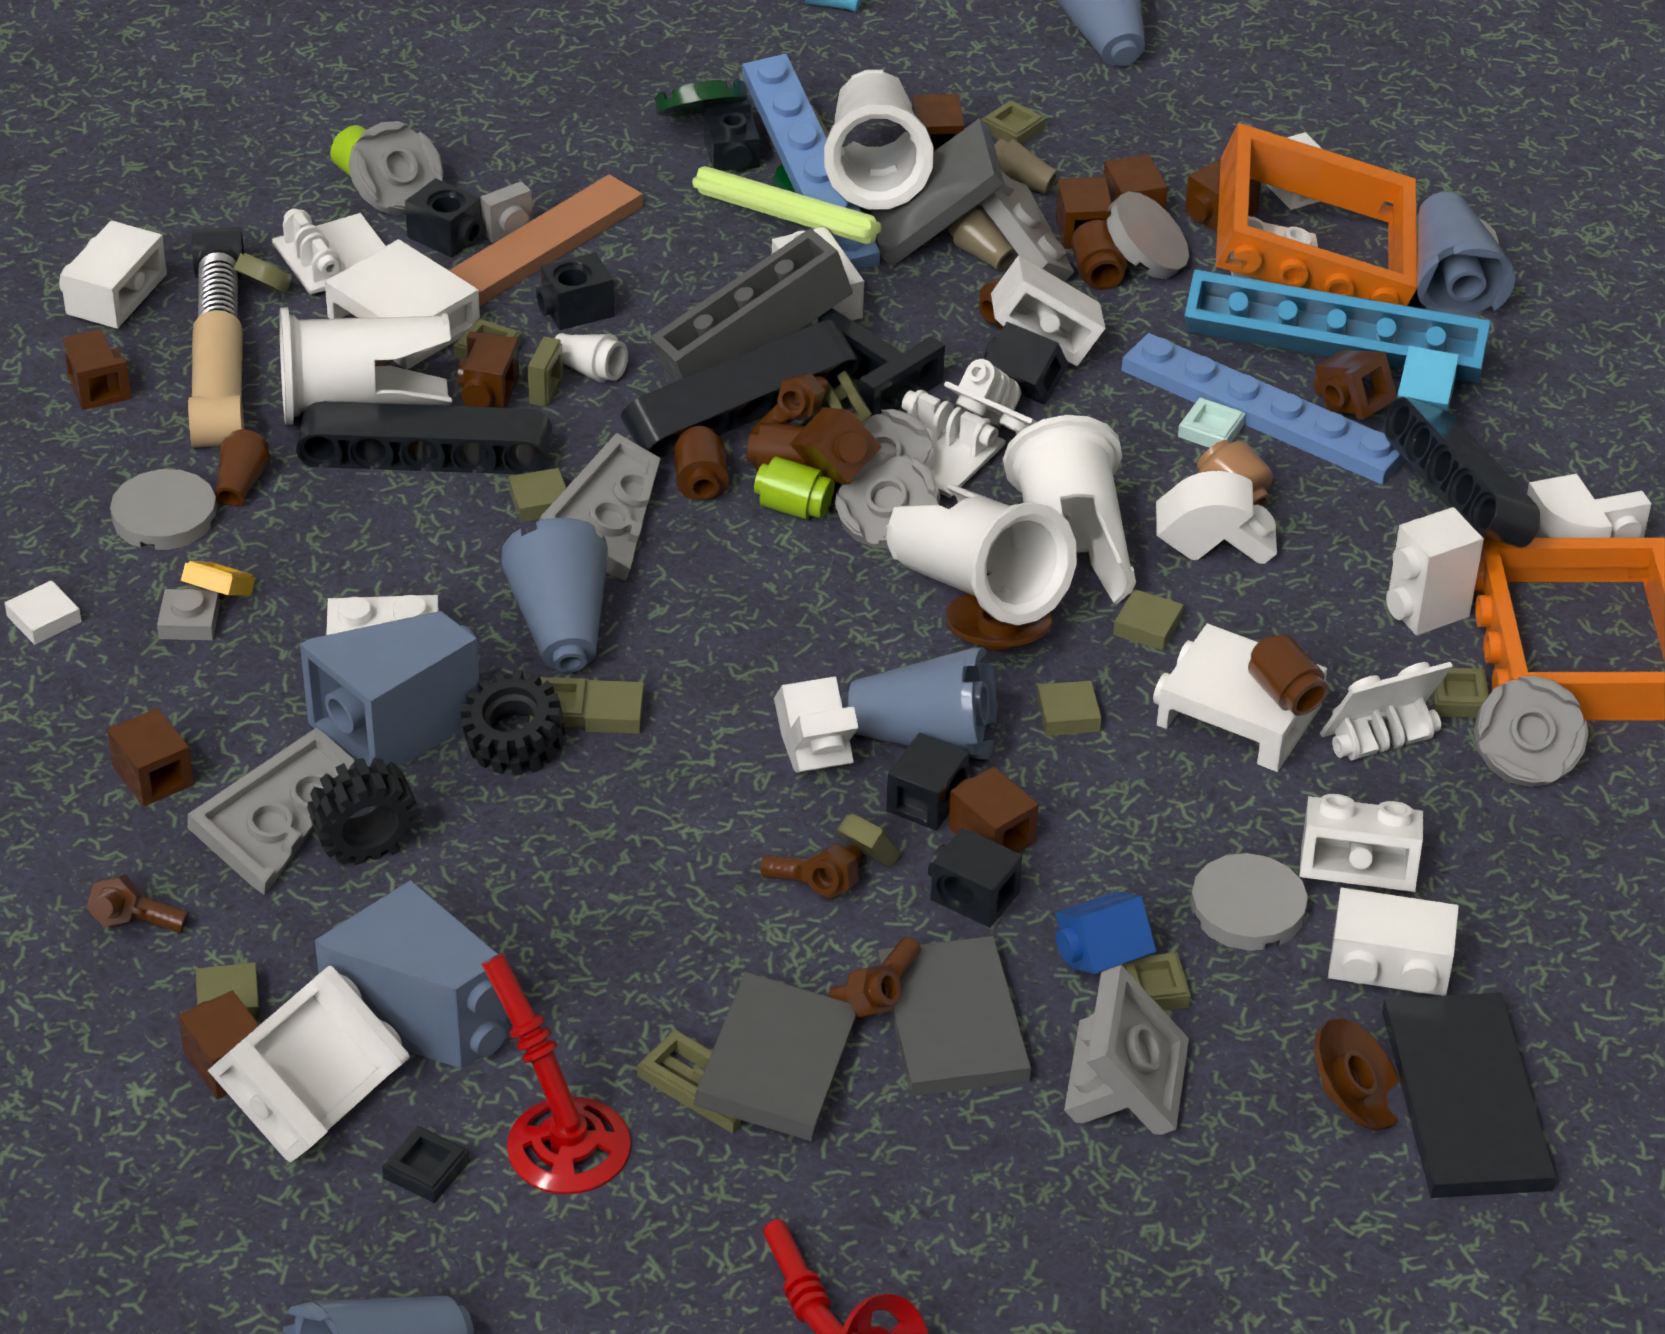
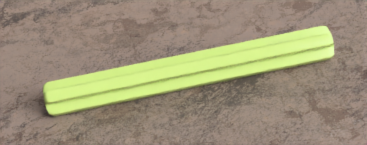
M707 166L699 168L697 176L692 181L693 187L697 188L703 195L811 228L826 227L831 234L864 244L874 243L876 235L881 232V224L876 222L875 217Z

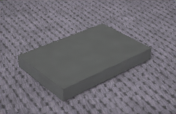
M980 118L933 152V169L924 188L909 202L891 209H871L872 216L875 217L876 222L881 224V232L877 234L881 257L889 265H895L1004 186L1005 183L990 128Z
M994 936L920 944L921 953L900 978V1000L895 1004L894 1011H890L910 1095L919 1096L1030 1082L1031 1067ZM894 948L878 949V966L883 963Z
M745 972L696 1089L693 1106L811 1141L853 1030L857 1014L848 1002Z

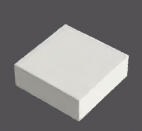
M52 580L5 602L7 617L34 645L82 622L80 609Z

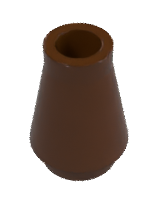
M240 429L233 431L229 437L222 441L220 445L217 486L214 492L216 500L220 504L241 507L245 502L246 496L270 463L269 444L260 434Z

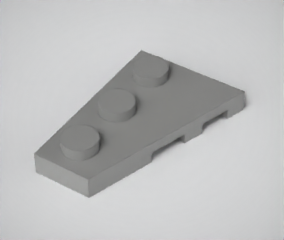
M1002 172L1004 186L980 202L981 206L1021 257L1066 282L1074 273V270L1065 255L1064 247L1057 241L1028 186L1010 179Z
M616 433L541 515L539 521L547 518H573L587 521L595 526L596 534L601 538L604 535L608 545L609 555L606 572L626 581L631 569L633 555L641 532L643 518L660 458Z
M316 727L188 813L187 828L244 880L265 895L314 830L307 809L308 802L312 801L310 793L313 787L323 789L320 778L326 773L335 778L338 776L335 767L345 763L347 770L355 768L354 759Z

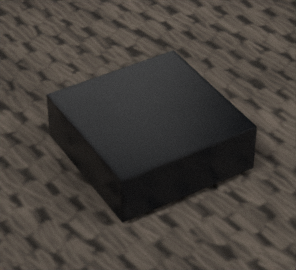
M417 1125L382 1166L383 1178L435 1203L470 1162L469 1150Z

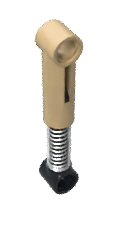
M242 227L192 229L193 267L195 278H199L198 318L193 324L192 397H189L188 400L192 448L219 447L222 441L229 437L233 431L244 429L242 404L243 328L237 318L238 275L242 274L233 269L240 253L244 255Z

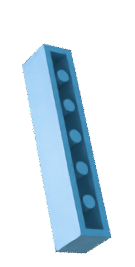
M1195 269L1184 316L1187 332L1331 357L1341 350L1385 352L1389 367L1404 370L1409 346L1459 354L1456 379L1480 383L1491 322L1489 320Z

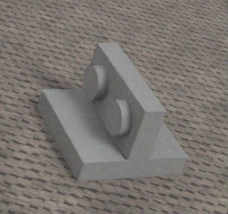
M1122 965L1101 972L1095 1013L1079 1020L1064 1111L1075 1123L1083 1124L1129 1108L1153 1134L1162 1135L1177 1128L1189 1038Z

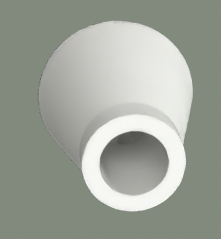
M560 333L555 337L560 339L562 343L564 365L599 383H604L606 380L616 381L623 375L628 362V350L626 345L618 341L616 336L612 334L568 335Z

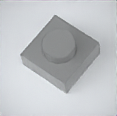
M522 181L480 196L481 221L483 224L482 234L492 243L533 220L532 193Z
M165 589L157 623L159 639L213 640L220 608L219 592L212 590Z

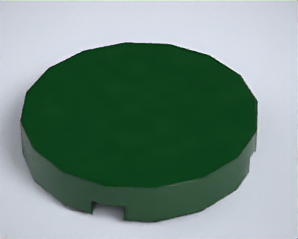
M740 79L733 81L734 88H728L727 81L721 80L697 82L676 87L677 89L672 90L673 97L668 99L666 92L662 91L654 98L657 115L672 117L704 113V104L746 100L748 99L746 84Z

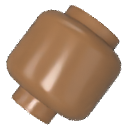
M1228 440L1219 441L1211 446L1197 462L1198 473L1227 471L1248 478L1252 481L1253 504L1264 507L1268 503L1270 495L1267 491L1272 485L1273 473L1248 443L1243 441L1231 443Z

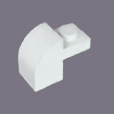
M1227 471L1198 473L1182 480L1156 501L1157 536L1191 560H1199L1224 539L1257 563L1265 564L1277 555L1275 519L1263 506L1253 504L1252 481L1242 475Z
M1577 474L1530 482L1527 495L1537 504L1540 510V525L1535 538H1644L1651 502L1643 491L1594 499Z
M836 676L782 685L774 697L781 735L794 771L799 773L854 763L850 739L858 730L857 718L854 707L842 708Z

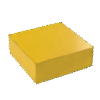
M189 561V563H185L181 581L226 595L249 596L253 591L256 578L252 577L253 574L217 563Z

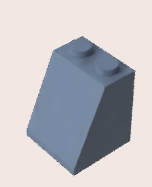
M442 611L311 638L300 644L308 723L313 728H319L353 759L364 758L367 766L371 765L373 758L383 759L385 766L392 762L399 768L462 730L460 709L461 704H467L465 695L470 689L480 693L477 684L479 682V644L477 638L468 627L457 624Z
M411 880L315 940L318 974L326 967L332 966L340 975L348 977L357 986L361 993L362 1001L375 1016L395 1029L406 1051L462 1069L478 1057H488L495 1053L503 1041L508 1038L507 1014L481 965L484 961L498 954Z

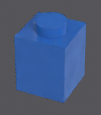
M1115 891L1055 912L1059 926L1055 936L1057 948L1061 957L1072 969L1096 974L1156 952L1141 895Z

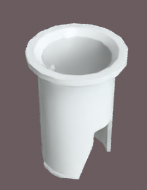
M864 70L852 75V78L840 89L835 113V124L832 126L824 144V168L832 187L846 201L865 209H891L909 202L924 188L933 169V144L925 125L914 115L912 104L899 78L887 74L883 70ZM869 119H888L901 124L908 131L904 132L895 142L882 147H866L854 141L842 147L846 135L857 124Z
M288 307L280 308V361L285 425H293L294 417H298L309 405L323 401L451 406L452 398L448 396L447 379L394 366H375V360H396L451 343L448 314L441 313V316L298 320L294 315H289Z
M1063 415L1043 419L1021 430L1008 443L1003 457L1007 480L1018 491L1022 492L1023 503L1035 502L1052 507L1069 522L1076 540V552L1089 551L1091 566L1113 603L1118 604L1128 594L1132 593L1136 584L1134 568L1130 566L1113 478L1122 459L1119 436L1108 424L1088 416Z
M948 483L946 488L956 496L958 504L950 509L939 505L893 508L889 524L886 526L887 545L893 559L899 560L904 566L913 571L976 596L979 605L998 621L1014 625L1038 621L1056 608L1070 587L1077 565L1076 540L1069 522L1052 507L1035 502L1009 506Z

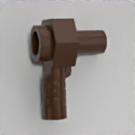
M812 373L794 375L782 380L777 399L778 404L752 428V432L759 433L761 423L786 424L790 419L809 417L818 413L821 410L824 396L829 392L828 381L821 376L814 377Z
M835 843L809 859L765 855L761 861L760 871L764 878L808 882V885L815 892L831 899L849 890L859 882L858 866L862 863L863 855L856 846L848 845L843 848Z
M126 874L102 878L94 882L86 906L91 915L103 927L127 923L136 918L181 934L189 918L188 911L142 896L143 893Z
M903 937L880 966L850 971L848 983L832 987L828 997L850 1003L858 1017L894 1011V1006L901 997L900 978L921 953L919 943L911 937Z

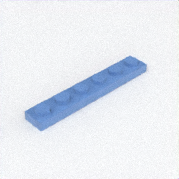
M787 54L743 63V80L795 192L861 212L858 205L846 201L831 185L824 168L826 136ZM831 234L856 270L880 265V251L876 242L864 244Z
M1148 333L1123 357L1121 371L1194 403L1199 398H1203L1246 413L1244 425L1383 485L1405 461L1404 457L1387 440L1383 432L1373 430L1345 418L1341 414L1324 409L1294 394L1287 393L1257 380L1250 375L1215 362L1206 356L1171 343L1167 339Z

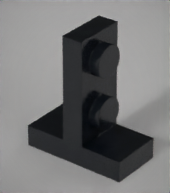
M833 308L818 317V323L825 320L835 321L858 356L861 365L853 377L860 381L859 392L871 412L870 416L882 414L881 410H898L902 408L903 398L908 391L917 392L918 390H924L928 392L943 382L945 345L930 336L902 353Z

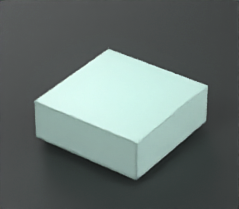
M1199 398L1180 423L1178 437L1209 448L1222 440H1228L1231 443L1244 426L1246 413Z

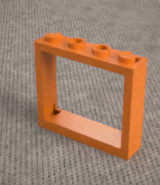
M1238 123L1221 156L1216 267L1264 282L1407 306L1417 289L1416 179ZM1250 179L1388 222V269L1248 226ZM1384 201L1392 203L1393 206L1384 204ZM1231 251H1234V258L1242 260V262L1228 258Z
M1484 538L1474 591H1478L1475 616L1477 626L1486 627L1483 644L1485 662L1495 666L1492 674V691L1505 682L1518 680L1519 677L1537 676L1553 680L1571 692L1580 704L1579 709L1583 714V719H1586V721L1665 720V672H1528L1507 582H1643L1665 661V538H1534L1529 545L1523 548Z

